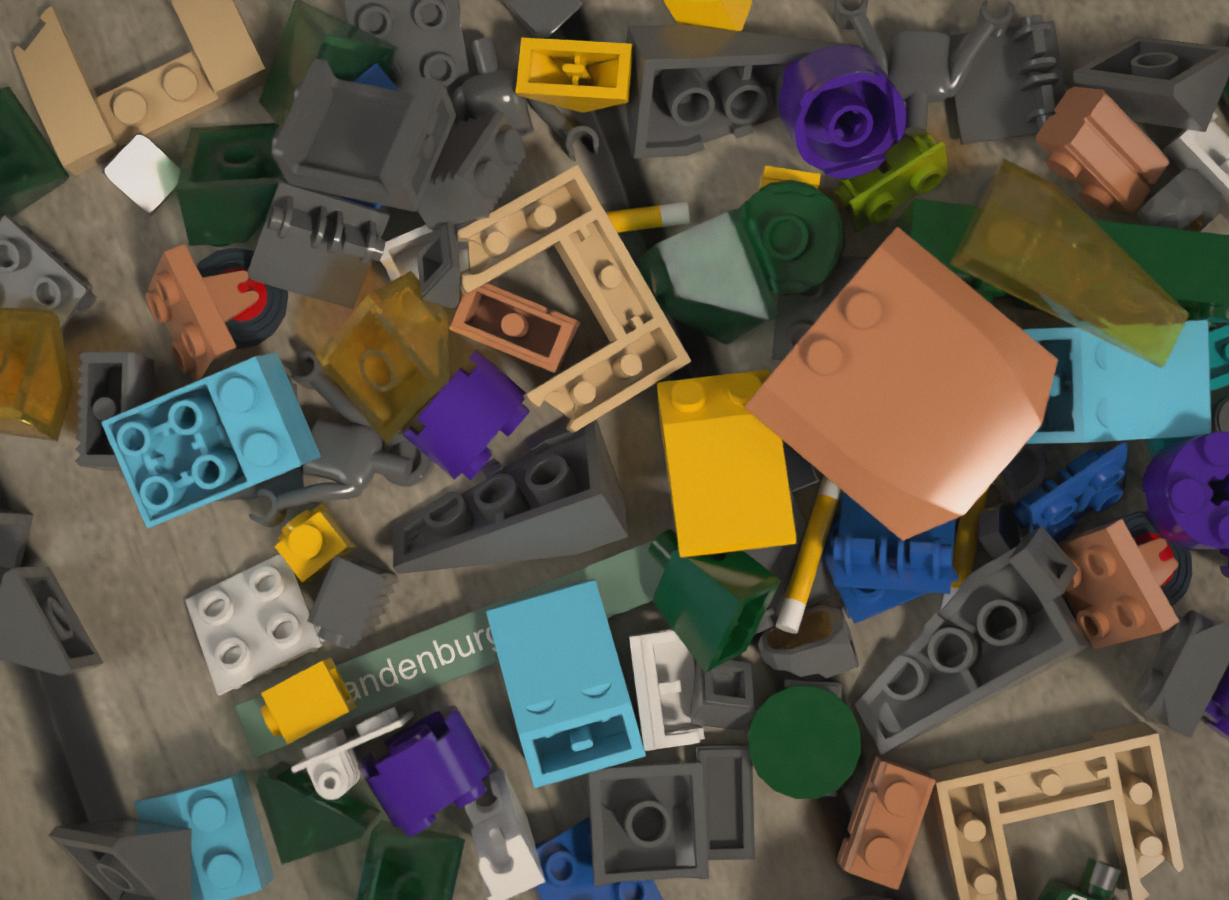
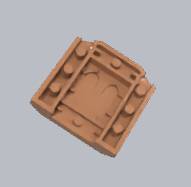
M896 227L744 408L903 541L964 515L1042 425L1058 359L899 227Z

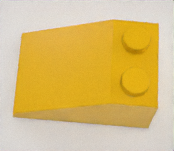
M769 369L657 383L660 429L680 558L796 544V532L782 439L744 408L769 378Z

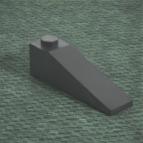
M683 24L628 26L626 43L634 46L628 103H626L633 158L687 156L705 150L703 144L705 142L732 133L736 139L752 134V126L780 117L778 108L779 94L784 82V71L791 62L802 59L811 52L824 47L854 45Z
M597 420L592 421L573 433L566 429L568 425L543 433L527 443L531 451L505 468H502L499 462H496L482 471L486 479L461 495L458 492L450 491L393 526V568L398 574L571 556L627 538L628 530L624 497Z
M1017 547L970 573L958 587L959 590L939 613H935L924 625L925 629L903 654L898 655L854 704L881 755L1030 680L1090 647L1061 595L1045 605L1008 559Z

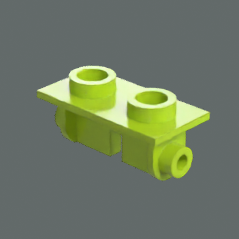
M927 131L924 135L920 136L908 135V137L889 148L884 154L887 158L884 163L890 169L886 173L882 174L878 168H875L863 175L839 180L840 187L833 191V195L844 210L850 207L854 230L857 233L870 224H879L887 220L899 205L916 194L930 192L942 181L944 176L949 174L946 145L943 141L936 145L933 137Z

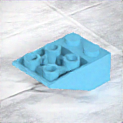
M1209 320L1041 326L1022 329L1058 359L1042 425L1026 444L1087 443L1198 436L1212 433Z
M277 352L255 356L101 422L147 529L321 457Z
M595 578L486 609L517 731L534 788L646 756Z

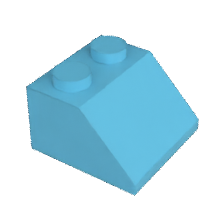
M245 770L134 802L139 820L191 828V900L233 899L261 891L274 879Z

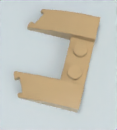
M171 0L194 50L101 96L97 95L57 10L53 6L45 9L39 17L45 23V26L25 51L16 46L13 53L30 96L62 166L75 176L115 157L138 132H141L150 140L273 80L234 0Z
M578 164L489 214V218L477 220L456 233L457 241L467 242L470 275L460 276V289L464 296L548 248L555 246L605 332L610 343L523 395L526 402L534 408H539L544 401L571 419L566 428L570 432L578 431L691 362Z
M1145 722L1091 733V741L990 764H985L980 758L927 770V774L936 780L931 794L957 900H1017L1003 830L1004 824L1101 802L1105 803L1115 848L1130 900H1144L1150 896L1141 884L1140 879L1167 859L1178 873L1183 870L1184 864L1159 733Z

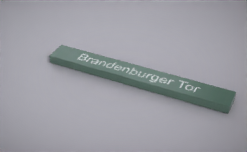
M653 540L336 665L357 708L292 743L499 662L486 614V609L593 578L596 579L607 619L653 601L654 593L664 572L661 565L648 553L649 546ZM262 695L234 706L254 759L287 746L283 735L275 737L263 719L260 708L266 703Z

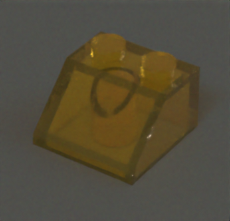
M412 271L368 294L315 355L321 365L386 443L394 439L450 381L448 315L440 305L422 300L419 279Z

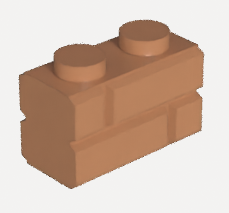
M1083 87L1068 89L1054 109L1055 115L1047 119L1035 136L1036 142L1050 155L1046 160V164L1061 177L1075 180L1083 188L1079 193V197L1091 208L1102 213H1107L1110 209L1127 213L1137 211L1150 192L1149 185L1156 183L1170 163L1167 160L1168 158L1104 90Z
M486 283L462 296L449 330L559 374L565 364L581 323L576 319L549 310L542 305Z
M873 754L847 828L850 837L843 839L836 859L841 868L851 874L898 890L936 780L925 772Z

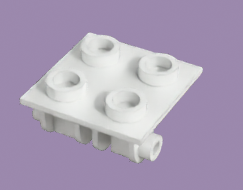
M280 554L185 599L216 692L219 696L232 689L237 690L243 687V684L263 674L268 675L280 666L283 668L288 665V662L304 654L318 651V648L323 646L321 642L325 641L317 636L320 627L307 621L310 611L297 577Z
M392 707L356 725L359 732L357 735L346 738L343 729L312 742L311 745L302 749L305 758L291 767L293 773L307 768L313 785L320 796L331 800L343 796L361 777V772L358 769L360 762L353 747L403 726L415 716L413 710L399 716L396 708Z

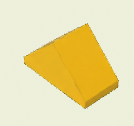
M521 37L515 93L521 97L581 113L628 103L634 46L630 43Z

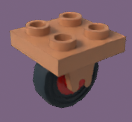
M183 244L163 252L149 283V292L146 293L149 310L158 324L165 322L174 340L170 344L173 358L180 371L184 374L189 372L194 382L220 372L235 349L257 346L274 335L286 316L287 290L249 279L247 269L254 253L252 250L238 247L217 250L200 261L196 267L186 245Z
M1135 512L1114 519L1110 523L1067 537L1057 543L1078 569L1063 594L1077 617L1078 626L1083 634L1088 637L1094 649L1162 633L1179 622L1172 606L1188 590L1192 578V556L1189 548L1179 547L1164 539L1151 525L1146 512Z

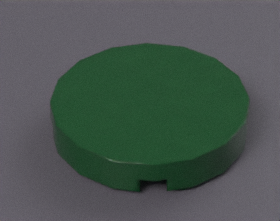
M794 180L772 182L758 189L759 191L753 194L738 209L731 229L732 255L739 268L758 288L780 295L807 293L825 283L839 266L846 245L844 221L835 203L816 187Z
M812 684L789 685L769 694L754 713L747 730L748 755L758 776L775 792L794 799H818L838 790L853 774L861 754L860 728L852 710L834 693Z

